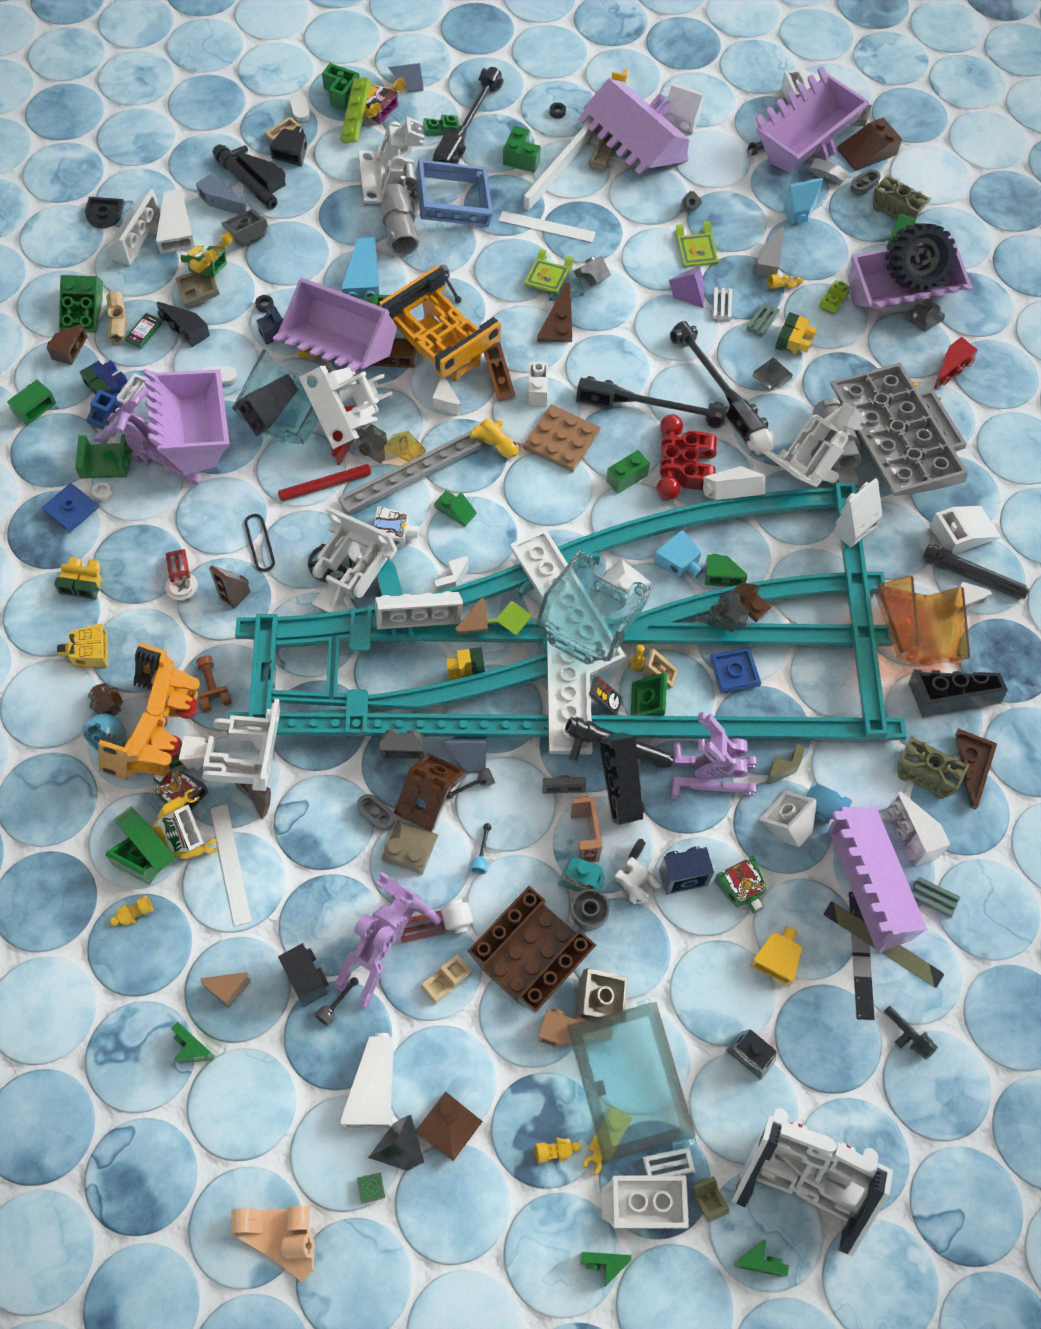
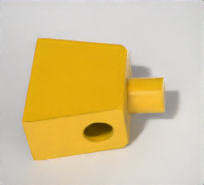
M785 927L782 935L773 932L750 966L790 986L794 981L802 951V946L794 942L798 932L790 927Z

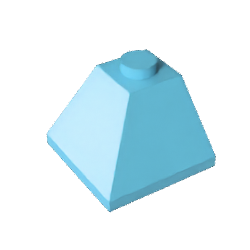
M823 178L795 183L789 186L783 211L791 225L808 221L816 207Z

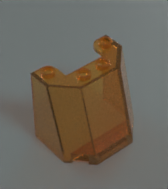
M906 576L877 585L876 599L898 660H904L907 664L919 663L920 666H929L932 663L946 662L961 664L962 660L971 658L963 587H956L931 595L915 593L913 576Z

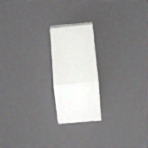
M468 556L448 561L450 576L434 580L435 592L460 585L469 570Z

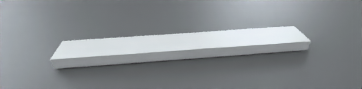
M591 117L524 195L523 207L525 210L529 211L600 129L601 125L593 132L588 129L594 118Z

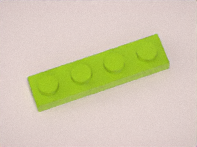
M368 77L353 79L340 137L343 143L358 142L371 80Z

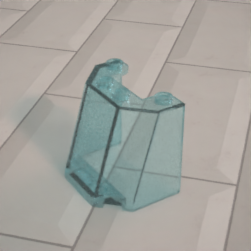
M263 349L235 403L245 395L289 374L299 390L273 425L262 434L266 436L271 434L282 443L287 441L291 444H304L319 423V419L299 379L301 375L277 365L269 352ZM307 379L309 387L314 388L317 385V382ZM234 403L232 409L237 414L236 417L246 422Z
M579 550L545 592L536 622L539 627L545 629L549 636L547 638L548 642L555 648L585 664H593L594 661L598 660L607 662L612 659L646 605L652 588L641 582H634L630 586L629 592L593 574L595 568L594 559Z

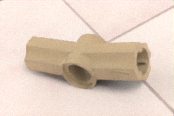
M110 291L106 295L109 315L107 338L108 341L114 344H121V342L125 341L128 319L122 293Z

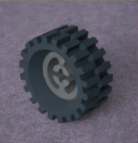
M914 223V225L905 226L906 229H900L897 232L900 236H893L891 241L894 244L888 245L887 250L891 251L890 255H886V260L890 261V264L886 265L887 270L893 271L889 274L891 278L897 279L895 282L898 285H903V287L910 289L930 290L933 289L932 286H940V281H946L949 278L946 274L953 272L954 268L950 266L952 263H956L957 258H953V254L957 253V248H952L955 240L948 238L951 235L950 232L943 231L944 227L925 223ZM922 243L925 245L927 250H925L924 248H915V246ZM911 263L924 266L916 270Z

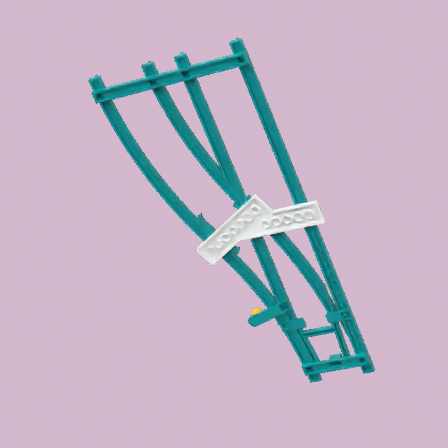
M835 483L834 488L768 492L763 495L698 503L621 523L558 547L547 530L543 529L510 544V549L519 562L518 565L478 580L432 593L458 592L463 601L462 607L477 603L481 598L486 600L520 587L518 596L522 600L527 592L535 589L546 606V621H528L517 636L499 623L488 624V633L458 635L455 628L459 624L377 629L375 606L372 605L365 608H352L345 611L278 617L277 614H256V617H236L235 638L254 640L249 710L248 712H228V719H230L231 715L266 718L267 709H271L275 699H279V703L346 707V709L311 711L308 713L280 712L276 735L381 736L386 730H397L398 733L407 734L409 730L420 731V735L424 737L549 738V754H570L575 738L569 737V734L565 733V725L570 717L575 718L578 716L583 718L585 722L591 721L596 723L598 727L615 733L623 732L634 735L636 738L711 739V733L703 724L699 723V716L591 715V696L588 695L590 691V676L625 660L626 655L619 644L854 646L862 718L713 716L724 728L725 734L729 739H906L904 718H886L877 646H892L894 642L891 625L873 624L870 593H884L886 584L884 572H867L862 539L851 548L841 540L844 572L792 576L749 583L760 586L757 594L765 602L807 596L847 594L851 624L683 622L707 614L739 607L727 596L738 585L673 601L618 622H611V617L604 621L573 573L574 570L585 565H599L600 553L655 535L705 523L767 513L837 508V516L839 518L842 515L840 511L847 504L845 503L846 499L852 493L857 494L861 488L856 487L855 483ZM386 560L376 576L377 587L380 589L382 596H401L403 592L394 563ZM371 641L543 643L544 654L459 679L368 695V691L365 689H350L347 693H337L341 642H349V647L352 651H368ZM329 644L326 692L273 690L275 689L276 648ZM544 677L548 678V715L376 713L395 709L422 710L502 691ZM583 742L579 754H592V742Z

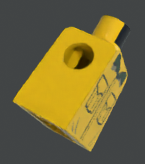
M102 623L70 631L68 633V643L57 645L58 656H69L73 666L106 668L107 632Z

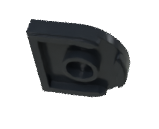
M89 197L85 209L88 223L100 229L114 226L121 219L125 204L124 200Z

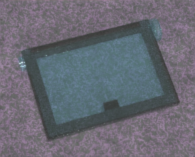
M650 998L638 1001V1006L567 1025L603 1162L670 1143L673 1144L674 1150L697 1144L657 1001L651 1003Z

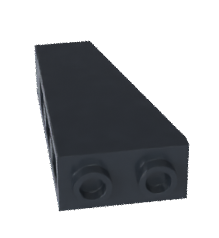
M286 374L245 395L235 405L256 437H258L273 425L299 389L290 375Z

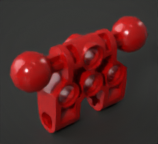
M674 414L666 415L660 422V431L665 436L661 440L660 475L663 478L657 483L656 490L661 499L669 501L674 500L680 494V484L684 488L703 490L704 477L716 473L715 466L700 463L697 460L698 458L711 459L717 455V437L711 433L692 430L678 437L683 431L682 419Z

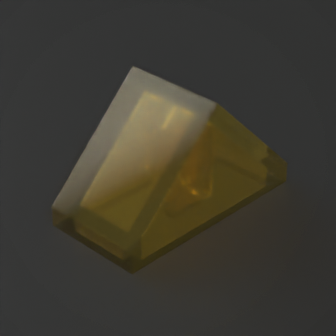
M409 431L392 434L383 451L410 462L422 456L426 449Z

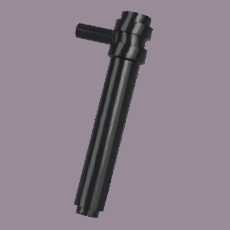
M216 145L212 151L214 159L223 168L228 169L266 208L274 209L278 204L277 198L237 160L236 153L238 151L242 153L248 152L247 146L244 145L230 150L225 145Z
M928 544L922 559H925L929 564H937L938 568L943 570L946 568L1019 600L1021 598L1025 599L1029 592V588L1026 587L1027 585L956 556L946 548L940 549L938 545Z
M578 716L575 718L570 717L565 725V733L569 734V737L575 738L569 760L577 762L583 742H592L599 745L598 737L617 733L598 727L594 722H585L583 718ZM636 741L639 760L663 769L669 768L672 765L673 756L669 752Z

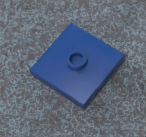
M70 483L41 508L70 533L94 513L99 506L75 485Z
M750 647L710 655L720 694L761 686V680Z

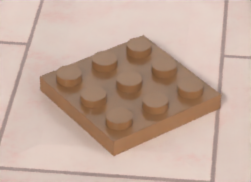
M551 404L525 441L523 449L574 472L599 434L600 427Z

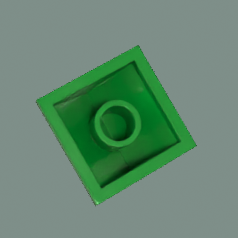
M663 672L632 682L631 716L665 715L667 673Z
M129 838L106 852L105 856L113 866L148 885L151 884L157 875V871Z

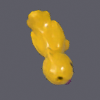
M490 418L485 419L479 426L475 425L469 434L471 439L477 438L488 445H496L495 448L505 458H514L518 454L520 447L519 442L504 435L501 429L503 425L501 420L494 423Z

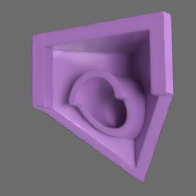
M696 266L669 279L673 297L704 308V280L700 266Z

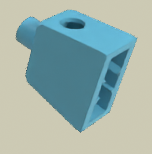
M683 530L656 551L654 562L678 578H682L687 572L697 578L704 570L698 565L701 551Z

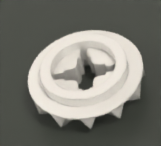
M188 572L173 574L165 585L169 598L184 602L188 598H193L198 588L197 579ZM185 584L186 589H182L179 592L178 586L182 587Z

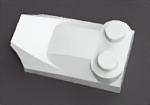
M686 1175L613 1176L610 1182L601 1188L602 1219L616 1229H688Z

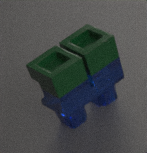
M98 360L79 371L84 384L94 395L97 394L99 389L111 395L116 392L119 394L121 391L120 387L128 382L126 376L121 371L114 376L112 375L118 370L111 360L104 364Z

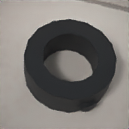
M560 102L551 104L550 115L556 119L563 118L566 115V106Z
M261 295L256 298L255 305L259 312L267 313L266 308L274 307V302L269 295ZM262 302H268V303H269V304L266 305V306L260 305Z
M643 839L637 840L629 854V858L638 859L646 844Z

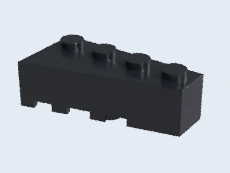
M913 670L909 680V686L922 717L1001 704L1008 691L1001 673L973 672L972 674H963L961 671L941 673L940 670H932L931 672Z
M621 732L598 737L612 822L620 825L643 820L644 804L641 799L636 736Z

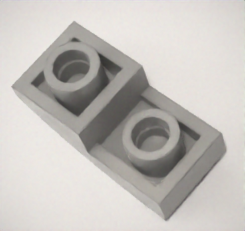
M816 158L812 161L809 171L818 178L827 176L839 186L844 181L848 172L832 162Z

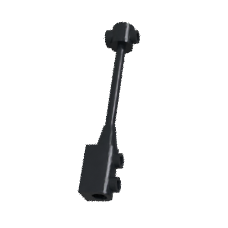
M489 67L488 69H482L478 79L483 87L462 125L455 132L450 130L445 132L434 152L432 161L452 164L459 163L460 158L458 155L463 156L466 150L464 140L467 128L488 91L492 92L496 87L501 89L504 79L498 68Z
M687 321L679 322L670 331L672 343H680L682 347L689 346L723 390L730 405L726 417L744 441L747 443L750 440L749 436L751 433L763 428L768 429V420L765 417L760 418L758 416L757 406L755 404L750 405L746 399H743L728 386L696 344L697 327L694 325L690 326Z
M592 376L580 378L576 395V402L609 409L613 408L614 402L634 401L706 416L705 422L712 428H719L721 425H724L728 409L721 402L709 403L708 408L638 395L617 386L611 380L597 381Z

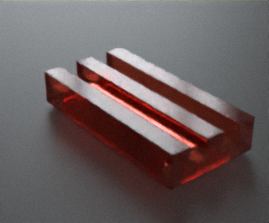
M185 549L165 553L170 582H175L174 578H178L179 581L183 580L182 576H186L187 579L191 578ZM181 554L184 564L183 571H181L179 555ZM173 556L175 557L177 572L173 573L171 557Z
M441 910L436 911L435 913L442 918ZM424 914L413 916L407 924L429 920V918ZM442 921L438 929L405 936L407 933L438 926L431 922L404 928L401 942L406 943L446 934L444 923Z

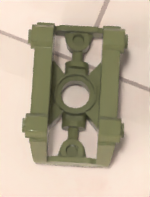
M887 174L874 189L873 209L876 211L881 210L895 219L898 218L899 213L916 218L930 202L931 197H927L922 194V191H916L900 182L898 178L894 179L890 174Z
M911 736L897 764V773L901 780H910L934 792L937 798L944 799L958 791L970 764H965L957 760V757L953 758L927 745V742H921L915 739L914 736ZM905 755L908 757L916 756L919 758L918 761L920 763L914 764L904 759ZM929 762H931V763H933V764H935V765H937V766H939V767H938V768L932 767V766L929 764ZM947 772L952 774V778L958 782L957 785L946 780L944 774L946 775Z

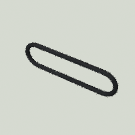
M251 514L245 519V527L254 562L260 571H269L274 567L275 559L265 522L261 515ZM251 517H259L261 519L272 559V564L268 568H261L258 565L248 527V520Z

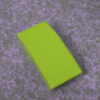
M835 280L830 286L828 293L821 300L819 307L835 314L849 294L850 286L843 281Z

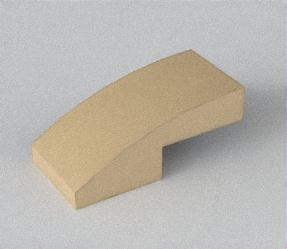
M457 954L441 966L437 973L423 982L420 988L436 1004L464 981L472 971Z

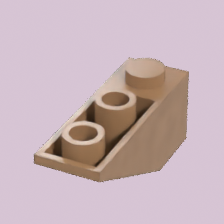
M552 1009V1011L546 1010L538 1042L560 1049L611 1040L613 1031H610L609 1027L604 1024L596 1023L595 1026L587 1023V1020L582 1017L574 1016V1018L565 1016V1013L561 1010Z

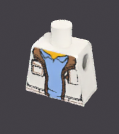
M378 506L374 527L389 533L397 548L405 547L407 537L418 538L419 526L409 525V517L406 513Z

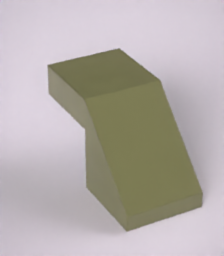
M797 743L791 761L775 756L766 783L772 784L796 773L801 764L806 746Z

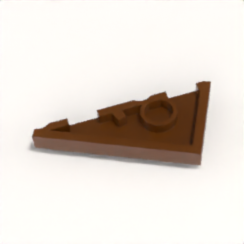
M566 283L537 335V342H572L570 283Z
M958 728L955 737L960 761L970 764L964 776L970 808L976 810L979 806L997 743Z

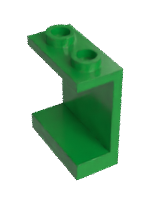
M121 434L120 443L106 444L105 446L90 444L86 435L78 436L75 469L80 479L127 477V469H130V459L128 456L132 449L125 439L126 435Z

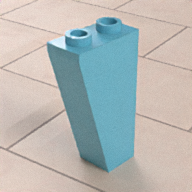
M375 237L357 238L342 284L343 293L358 299L379 295Z

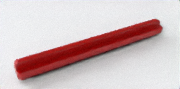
M365 464L278 491L280 501H285L371 475V468L369 464Z

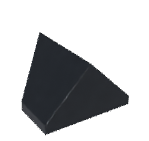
M407 1115L393 1123L368 1158L406 1171L423 1164L424 1159L412 1116Z

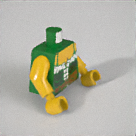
M230 232L224 233L220 237L223 242L219 241L215 246L197 245L190 252L183 251L180 256L181 262L188 263V270L192 273L215 277L227 264L226 246L231 244L233 240Z

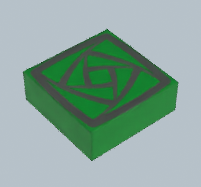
M381 1172L357 1178L361 1204L386 1198Z

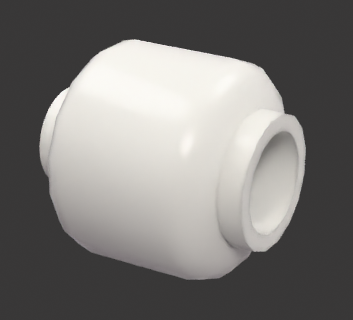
M766 428L751 433L749 436L750 440L747 441L749 451H754L757 456L763 455L762 449L770 452L773 451L774 445H776L772 430L768 431Z
M462 899L444 904L445 908L441 910L445 929L448 931L454 930L455 934L468 931L467 926L473 922L469 904L462 902Z

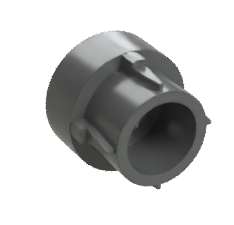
M585 889L576 894L571 905V917L574 923L583 929L584 932L602 927L608 919L610 905L603 893L595 889ZM592 906L596 909V912L588 914L585 912L584 907Z

